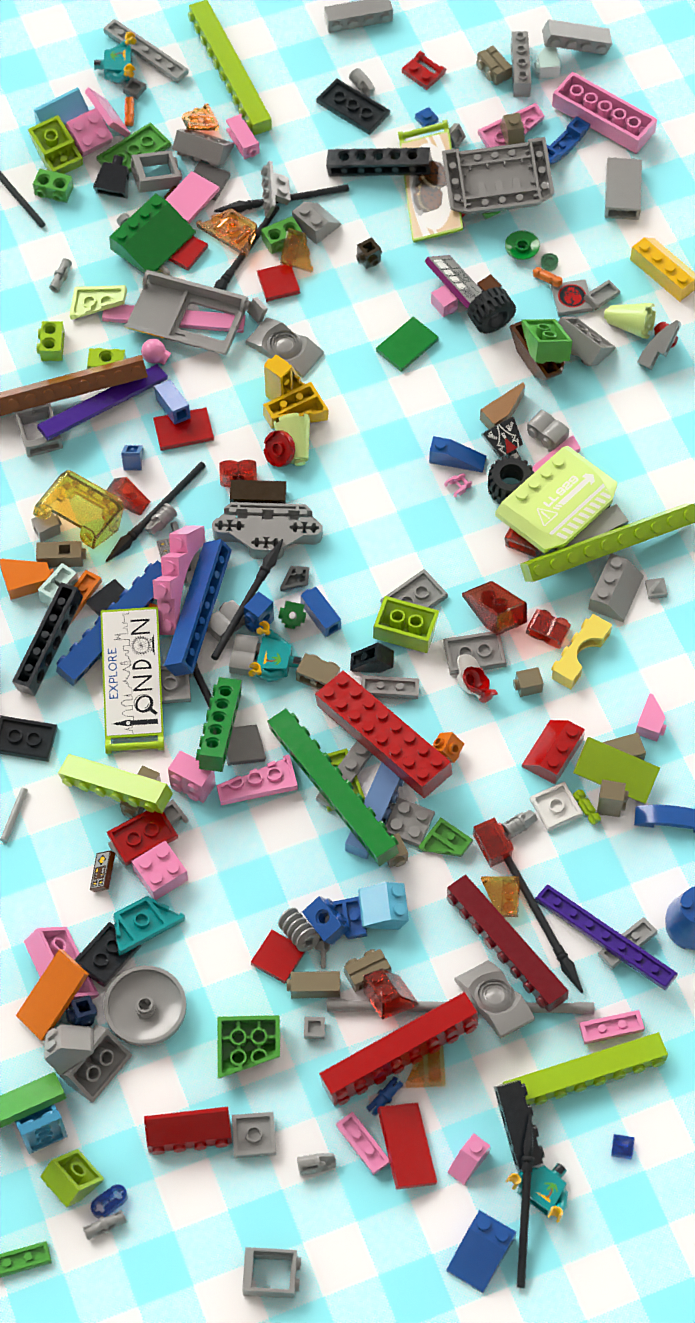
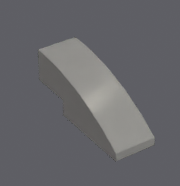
M675 320L662 329L642 351L637 363L652 370L659 354L667 356L682 323Z

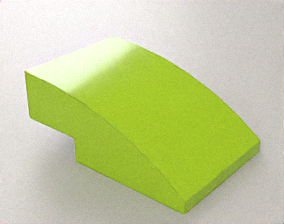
M58 115L28 128L29 135L47 170L66 174L83 166V157Z

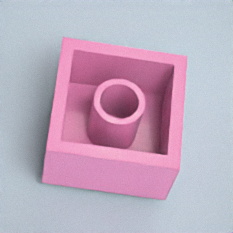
M97 107L66 122L65 125L82 157L110 144L113 139Z
M181 750L168 767L171 788L176 792L187 794L193 801L204 803L216 785L214 771L199 769V761H196V758Z
M166 841L131 861L133 871L155 900L188 881L187 870Z

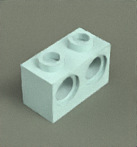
M61 563L38 589L40 601L49 606L61 582L71 586L75 585L78 581L77 572Z

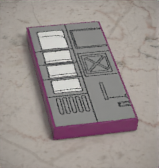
M450 255L427 257L424 261L466 309H468L472 300L483 292Z

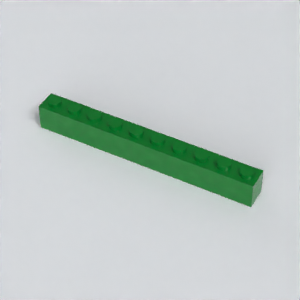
M285 708L267 720L273 735L379 867L399 854L397 839L394 835H389L386 832L387 828L381 820L377 821L375 818L376 814L372 808H367L364 805L363 797L359 793L355 794L350 781L342 778L341 770L337 766L333 767L329 755L326 752L322 753L320 751L319 743L309 737L310 733L305 726L301 727L299 725L297 716L294 713L290 714Z

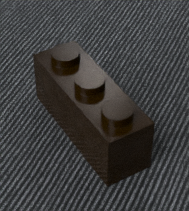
M231 480L230 503L286 504V481Z

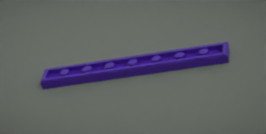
M156 364L146 369L148 377L110 387L37 425V429L48 441L167 380L168 375Z
M547 884L535 897V901L663 990L666 991L678 976L676 971Z

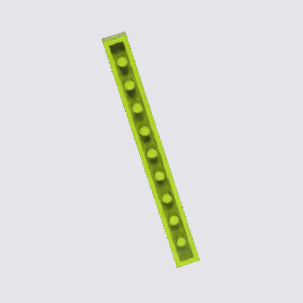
M202 0L190 4L189 12L187 13L190 22H193L196 34L200 35L202 45L206 46L208 57H212L215 70L218 69L219 77L222 82H225L227 93H231L233 104L238 106L239 114H242V118H244L254 136L272 130V118L209 1Z
M685 503L520 563L525 582H535L695 523V504Z

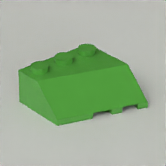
M280 1015L217 1017L218 1079L280 1057Z

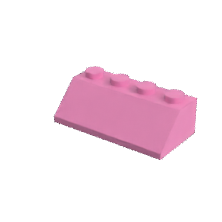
M67 927L37 928L24 940V944L40 977L59 949L64 950L73 959L80 954ZM86 978L73 1000L90 995L92 1000L99 996L91 978Z

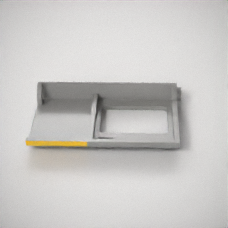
M146 270L142 282L143 289L127 324H124V328L227 355L244 314L250 309L251 301H249V297ZM195 304L234 315L235 318L225 340H218L179 329L188 306Z

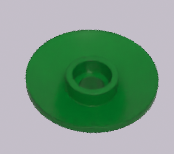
M520 230L511 233L506 238L505 249L511 257L518 260H527L533 258L539 252L540 242L533 233Z

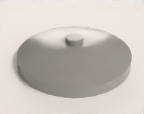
M137 966L124 971L110 984L104 998V1014L109 1028L119 1039L135 1046H153L168 1040L178 1031L186 1015V997L180 982L170 972L156 966Z

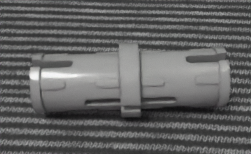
M67 258L61 260V264L55 270L54 278L49 286L51 291L55 293L60 291L63 282L68 278L67 273L72 266L71 260Z
M120 1210L105 1218L103 1216L99 1221L83 1227V1231L87 1240H90L105 1232L106 1234L109 1233L111 1229L127 1223L123 1211Z

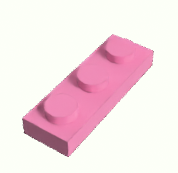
M639 1010L579 1023L584 1045L640 1033L645 1030Z
M353 1111L336 1123L338 1130L373 1175L390 1164L387 1155Z

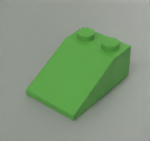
M521 319L529 354L535 362L543 364L546 362L562 363L563 361H570L573 341L556 319Z

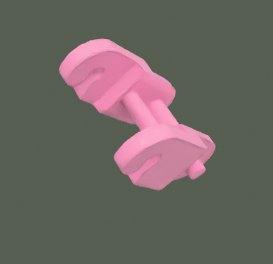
M465 473L459 474V476L454 475L444 483L445 487L448 486V483L450 485L457 484L460 487L453 494L455 498L458 495L464 494L466 489L472 485L471 481L468 482L465 479ZM462 480L464 482V485H461L459 481Z

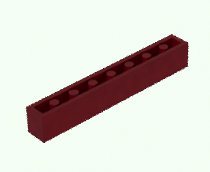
M466 874L447 887L446 898L450 905L458 908L460 916L472 924L473 931L484 938V942L489 949H494L500 962L508 965L513 977L519 978L522 981L524 989L536 997V1002L542 1009L545 1008L550 1013L568 999L569 990Z

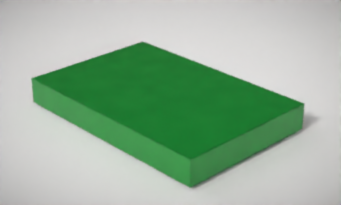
M413 316L378 345L376 352L402 372L439 341V336Z

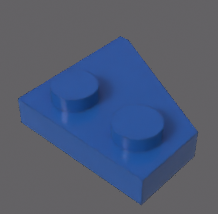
M359 896L333 901L336 905L334 909L337 913L340 912L347 919L346 924L350 929L344 934L346 938L350 940L368 936L367 928H362Z

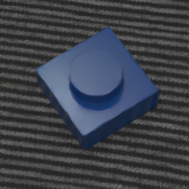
M430 107L415 114V119L422 127L438 122L439 117Z

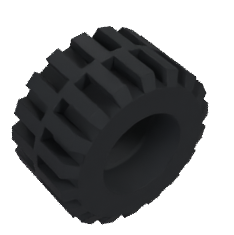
M494 287L476 296L468 306L467 314L480 333H493L511 321L516 313V305L505 289Z
M504 456L502 460L497 459L495 464L491 465L488 473L487 488L489 495L492 494L491 498L493 500L497 499L498 504H501L503 500L534 473L532 471L533 467L528 465V461H522L521 457L514 458V456H510V458ZM506 478H514L517 479L519 483L511 485L503 482L502 480Z

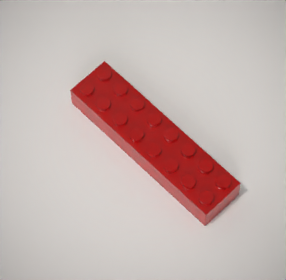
M344 670L315 693L317 706L424 799L453 774L451 761Z
M463 992L320 1072L322 1086L334 1106L338 1104L344 1105L350 1100V1097L365 1093L368 1087L373 1084L379 1085L383 1083L389 1075L399 1074L405 1069V1066L411 1063L416 1064L428 1053L434 1054L438 1052L444 1044L454 1043L459 1039L460 1035L475 1031L476 1026L479 1025L478 1013L467 994Z

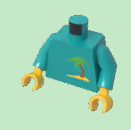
M129 31L125 35V40L119 45L106 49L104 51V59L94 60V70H104L105 79L117 84L128 82L134 77L133 71L136 68L132 65L130 44H136L135 34Z
M262 621L259 625L263 629L259 627L256 631L260 635L265 634V636L262 637L258 660L249 665V668H252V670L248 674L251 677L256 675V677L273 682L282 677H287L289 667L298 668L302 657L292 656V646L270 629L268 622Z
M557 1163L552 1170L544 1165L540 1168L533 1167L531 1172L530 1204L548 1218L555 1216L557 1218L556 1222L559 1223L568 1203L567 1183L561 1179L567 1172V1169L560 1163ZM523 1172L511 1173L505 1182H512L514 1184L512 1186L513 1190L519 1185L517 1193L522 1196Z

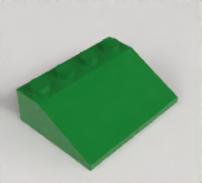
M155 193L109 236L110 250L144 274L146 270L156 272L196 234V231L168 201Z

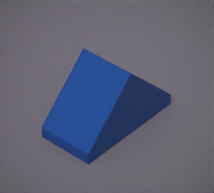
M124 445L121 452L123 470L142 471L143 445Z

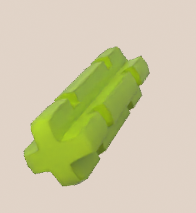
M578 789L574 792L573 797L578 801V805L585 816H588L589 822L595 825L601 821V817L598 812L595 813L596 809L590 800L585 798L586 794L584 791Z

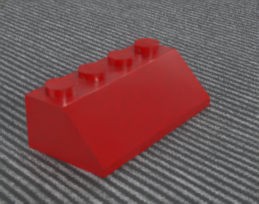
M228 1107L144 1116L148 1153L153 1155H161L165 1151L172 1150L179 1153L189 1148L204 1150L207 1146L223 1148L227 1147L228 1144H232Z

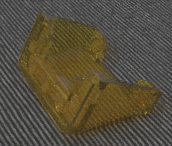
M66 470L58 476L35 504L33 515L42 520L48 519L52 513L81 528L80 538L82 542L95 549L119 530L124 504L114 494L75 472Z

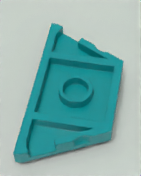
M149 896L115 912L113 920L118 954L122 955L185 921V915L174 913L169 910V906L158 903Z

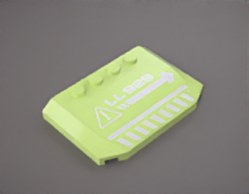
M565 446L502 501L495 511V517L545 554L550 549L564 548L611 505L618 482L572 448Z

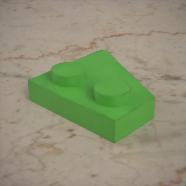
M440 817L418 846V849L425 852L462 857L472 844L473 839Z

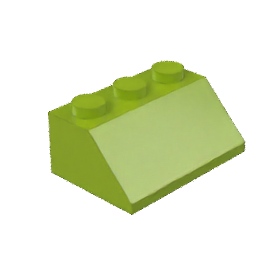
M384 596L373 626V639L428 653L439 611Z

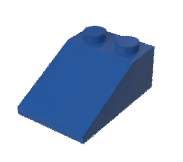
M479 1210L446 1271L481 1293H484L513 1244L517 1232Z

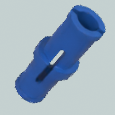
M393 1077L383 1090L380 1089L377 1092L378 1095L366 1106L369 1112L372 1111V1115L377 1116V1109L380 1106H385L387 1103L389 1104L392 1101V1097L403 1087V1083L400 1080L397 1083L398 1078Z

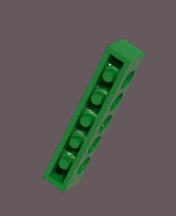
M219 677L217 685L214 684L212 696L214 697L210 698L209 709L211 710H207V723L203 725L204 736L200 737L199 742L201 749H197L196 761H199V769L223 772L241 698L242 680Z

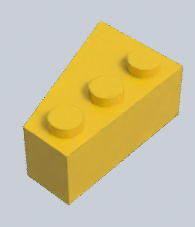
M309 382L264 403L263 416L271 429H274V421L278 422L279 417L291 413H299V416H304V413L308 414L310 423L327 421L329 409L312 382Z

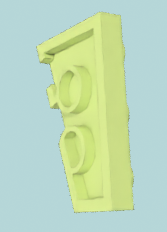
M126 285L74 287L69 314L70 319L73 320L125 304Z

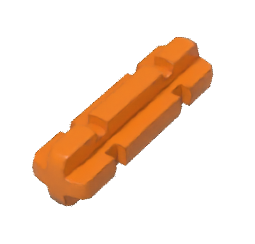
M132 96L125 98L124 122L127 127L134 125V98Z
M540 267L533 269L534 277L555 287H560L563 284V278Z

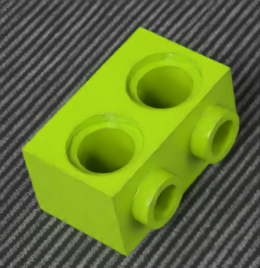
M63 321L41 322V328H38L40 343H37V354H40L41 361H63L65 336Z

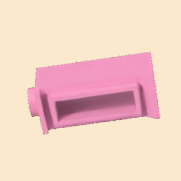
M242 114L226 119V123L229 128H226V131L242 157L247 159L259 154V141L256 140L246 122L242 120Z

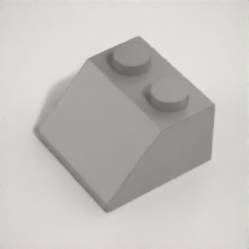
M303 202L292 211V216L301 228L302 233L315 244H318L341 226V222L318 203Z
M61 1024L57 1028L49 1030L45 1035L44 1059L59 1075L93 1053V1029L91 1027Z

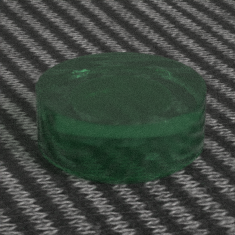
M553 253L544 254L541 257V267L547 271L555 270L558 267V257Z

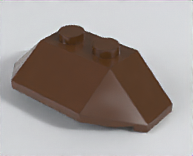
M521 321L510 325L516 351L535 378L548 380L562 374L566 361L562 363L546 362L543 364L535 362L529 354Z

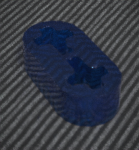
M115 1184L96 1197L90 1205L93 1216L99 1219L103 1216L105 1218L122 1206L128 1198L125 1187ZM115 1191H117L118 1193L122 1192L121 1199H118L116 1197L113 1200H111L114 1197ZM105 1203H107V1204L104 1206V1211H103V1212H101L100 1210L96 1211V1210H97V1207H96L97 1204H100V1205L102 1206V1205H104Z

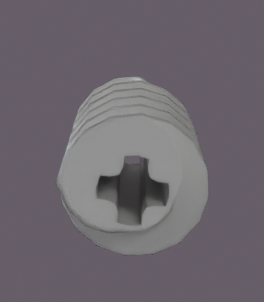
M295 907L289 908L280 916L278 921L279 928L299 951H309L318 944L320 935L316 933L311 924L307 923V920L298 912V909Z

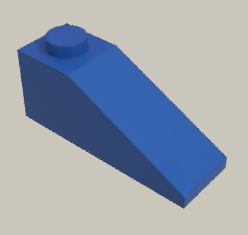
M433 436L429 452V463L483 473L486 455L452 439Z

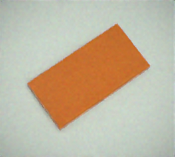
M59 949L19 1009L16 1017L41 1041H45V1035L55 1027L89 974L64 950Z

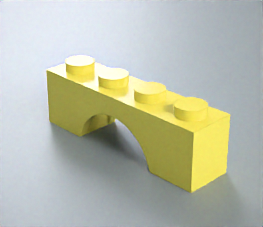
M592 614L589 619L586 618L584 620L581 631L574 634L571 640L572 644L564 648L561 654L562 658L559 661L556 660L551 668L553 671L552 679L570 690L582 674L583 667L577 659L579 652L588 647L601 648L611 634L612 624L595 614Z

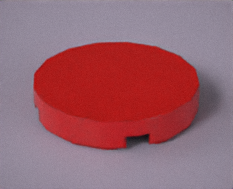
M283 430L269 433L264 440L265 449L263 450L266 460L272 466H287L292 462L295 455V443L292 437Z

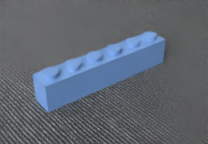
M381 762L367 793L364 805L367 808H372L378 822L381 820L384 823V820H388L391 815L392 809L390 807L392 803L395 804L397 802L399 787H403L405 782L383 762ZM350 831L345 842V851L368 859L369 853Z

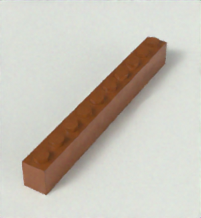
M139 355L0 392V416L146 378L148 375L143 357Z

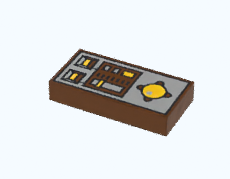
M112 850L96 853L90 890L93 892L109 890L115 859V852Z

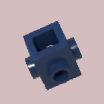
M90 995L72 1000L66 1011L68 1023L75 1026L90 1027L94 1024L95 1017L97 1016V1009Z

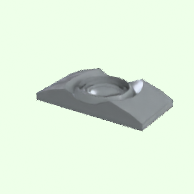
M267 317L245 341V344L270 359L277 354L292 365L298 373L297 375L302 378L324 355V351L308 337L298 335L283 322Z
M487 960L455 977L454 981L467 994L470 1001L500 1039L535 1021V1017L522 995L511 987L502 970L491 961Z

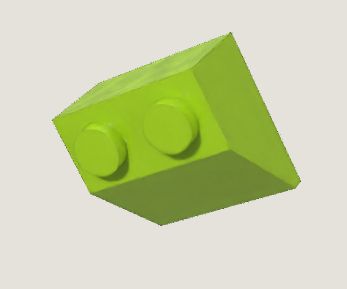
M79 1149L52 1159L40 1175L46 1186L52 1190L66 1208L80 1202L104 1181L103 1176Z

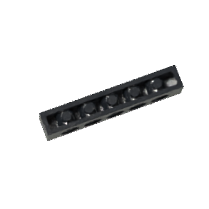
M430 147L328 149L326 160L328 177L431 175L432 165Z
M60 583L12 680L18 691L32 696L36 695L83 599L77 587Z

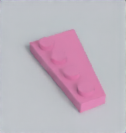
M537 103L515 112H520L524 126V135L544 120L545 117ZM502 119L478 130L477 134L487 148L506 145L500 127Z
M290 754L283 756V759L277 762L274 760L267 763V766L259 770L255 768L245 776L241 777L239 775L217 785L221 806L298 790Z

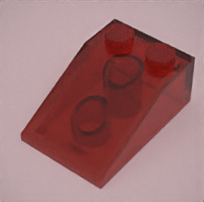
M493 581L462 593V597L485 628L496 635L503 634L527 623V603Z

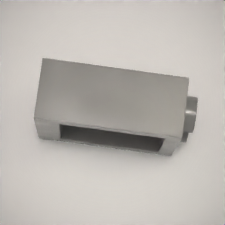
M172 150L131 156L130 168L139 193L171 189L173 185L177 187L182 180V172L178 170L177 158L173 156ZM168 164L171 174L146 177L143 167Z
M50 403L15 412L27 457L63 448L60 435L48 441L45 437L28 441L25 433L24 424L54 416Z
M245 1247L243 1295L295 1298V1292H299L300 1278H296V1270H301V1257H297V1250ZM254 1258L291 1260L289 1289L252 1287Z

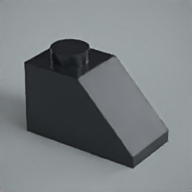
M379 642L351 653L350 671L381 673L393 668L394 650Z

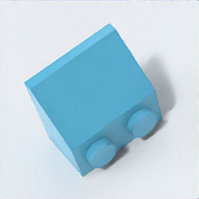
M384 882L358 890L362 928L399 930L409 921L404 883Z

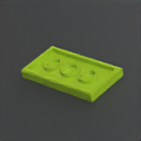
M587 737L573 774L601 785L602 780L626 783L625 791H629L628 797L646 804L660 767L596 739Z

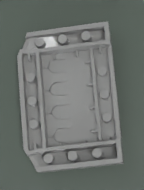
M545 137L528 139V142L466 151H459V148L442 151L451 210L473 215L539 206L554 196Z

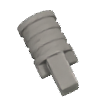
M360 68L352 70L349 74L350 81L366 96H373L375 87L369 77Z
M165 503L151 517V521L145 527L147 532L155 534L157 531L163 530L178 515L176 510L170 504Z
M528 810L515 815L510 820L501 824L502 832L508 839H512L522 833V831L527 830L531 824L538 820L536 813Z
M334 1153L298 1156L299 1175L320 1173L336 1168Z

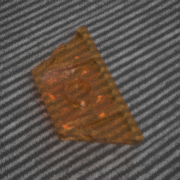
M233 209L212 215L211 219L205 222L201 220L196 222L197 228L245 257L249 254L258 229L255 222Z

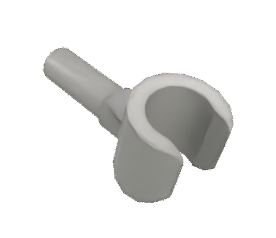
M319 940L315 949L320 951L321 968H326V952L329 951L330 944Z

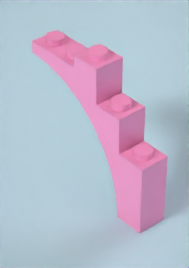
M187 525L169 534L170 553L161 557L162 576L153 580L154 599H157L160 635H174L180 617V604L185 577L194 555L205 543L204 526Z

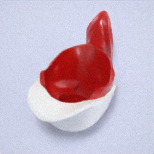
M463 654L458 657L459 674L457 681L466 693L476 695L482 703L490 701L494 695L498 694L496 690L489 689L490 681L473 656Z

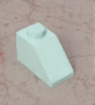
M546 46L538 54L534 68L535 72H538L539 79L559 77L560 61L556 47Z

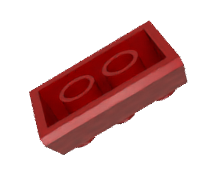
M549 720L521 767L556 785L584 740L585 729L569 720Z

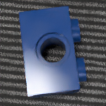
M259 591L244 606L245 626L250 632L257 633L256 630L259 627L263 629L259 625L262 621L268 622L269 625L274 621L273 601Z
M318 896L302 913L322 940L333 945L350 928L346 924L347 919L334 909L336 907L334 902L329 898L325 899ZM329 915V920L325 923V918Z

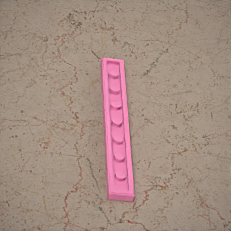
M120 305L103 310L102 321L127 323L135 306ZM186 310L179 328L229 332L235 315ZM245 315L238 328V333H244Z

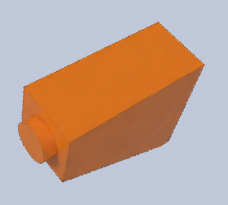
M0 559V568L10 600L38 592L40 586L54 572L53 569H49L47 562Z

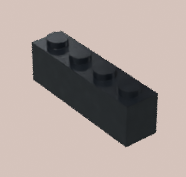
M515 1080L494 1086L493 1088L515 1168L522 1170V1156H524L529 1114L533 1116V1110L531 1105L526 1102L525 1096L528 1095L525 1083L522 1084L521 1080ZM532 1124L534 1147L532 1155L534 1162L532 1163L533 1166L543 1164L542 1158H545L542 1146H538L537 1137H539L537 1126Z

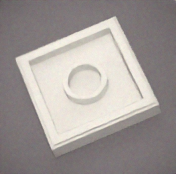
M565 781L529 798L547 832L583 816V812Z

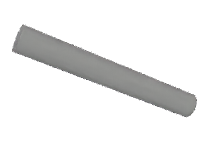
M21 787L0 838V841L7 843L28 793V789Z

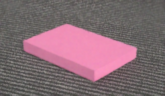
M88 87L85 90V94L94 107H97L107 125L124 137H128L131 134L108 100Z
M191 171L165 200L190 224L220 190L219 186Z

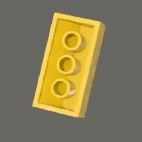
M644 237L632 246L630 260L679 302L695 291V272L655 238Z

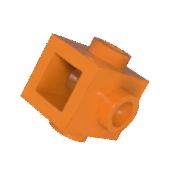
M453 732L439 733L433 743V747L451 763H455L465 743Z

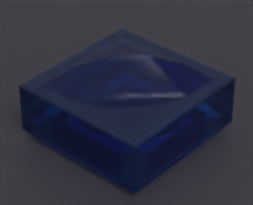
M614 1134L611 1156L632 1160L635 1137Z

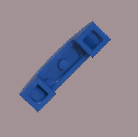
M576 116L567 125L566 131L550 146L547 145L550 165L564 158L583 138L591 124Z
M673 805L636 806L634 826L654 828V825L693 829V833H695V809Z

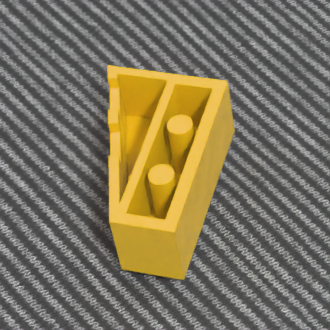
M277 354L272 359H268L264 364L265 395L270 400L305 385L297 375L298 373L294 367Z

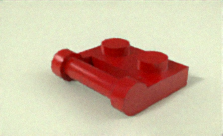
M418 51L416 56L402 67L401 73L425 90H428L445 75L447 68L439 66L426 57L424 52ZM422 61L436 72H431L423 65H421L420 62Z

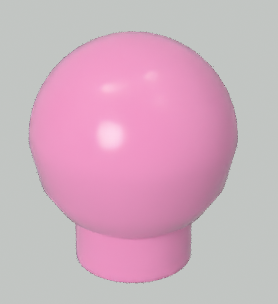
M158 339L147 340L141 348L143 359L152 364L161 363L165 365L171 354Z

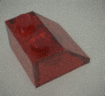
M384 969L363 975V993L382 1020L419 1006L418 1001L399 975Z

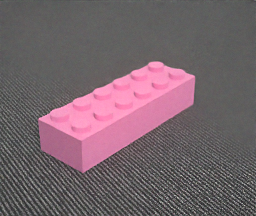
M571 72L553 92L552 107L573 119L578 116L591 124V129L636 154L656 132L657 118L574 72Z

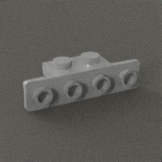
M270 160L261 169L262 198H264L263 210L267 218H269L276 207L275 201L288 205L291 201L289 178L282 174L274 173L273 162Z

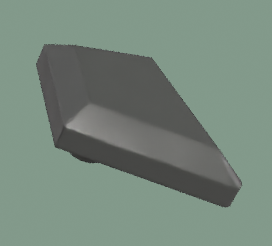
M290 566L280 591L308 586L310 568Z

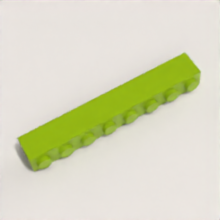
M657 1032L504 1081L503 1084L521 1080V1083H525L528 1095L525 1096L527 1104L532 1105L536 1103V1105L546 1103L547 1099L553 1097L560 1099L569 1092L575 1091L578 1093L587 1089V1086H600L605 1084L606 1080L612 1078L619 1080L628 1073L633 1072L637 1074L649 1066L659 1067L667 1060L668 1053L660 1033Z

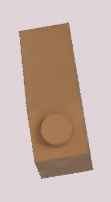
M522 382L480 409V421L488 429L513 416L524 396L525 383Z

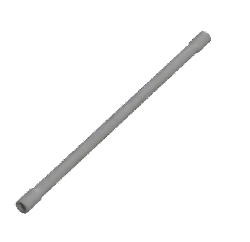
M327 999V1012H429L445 1003V1001H356ZM526 1002L532 1013H549L537 1003ZM594 1002L562 1003L550 1013L594 1015L595 1006Z

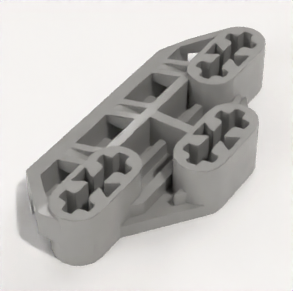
M231 502L224 508V514L213 521L212 531L215 540L222 539L224 542L242 543L249 548V554L254 559H264L277 543L283 539L278 559L284 556V549L292 544L314 545L322 541L323 525L312 516V510L306 504Z

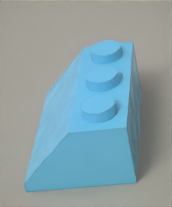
M78 87L33 109L36 125L57 115L63 124L66 125V122L89 111Z

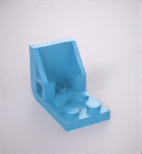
M55 1105L15 1121L29 1154L68 1137L62 1117Z

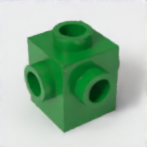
M285 600L284 608L280 607L278 615L281 623L285 624V628L295 629L296 626L300 627L301 623H305L307 613L303 612L305 604ZM291 612L295 613L294 619H291L289 617V614Z

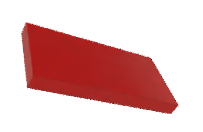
M418 1102L380 1106L377 1111L396 1190L437 1184Z

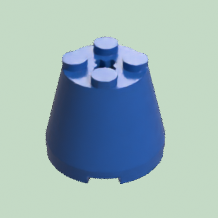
M695 886L676 897L668 906L665 915V928L668 936L676 945L683 949L695 950Z

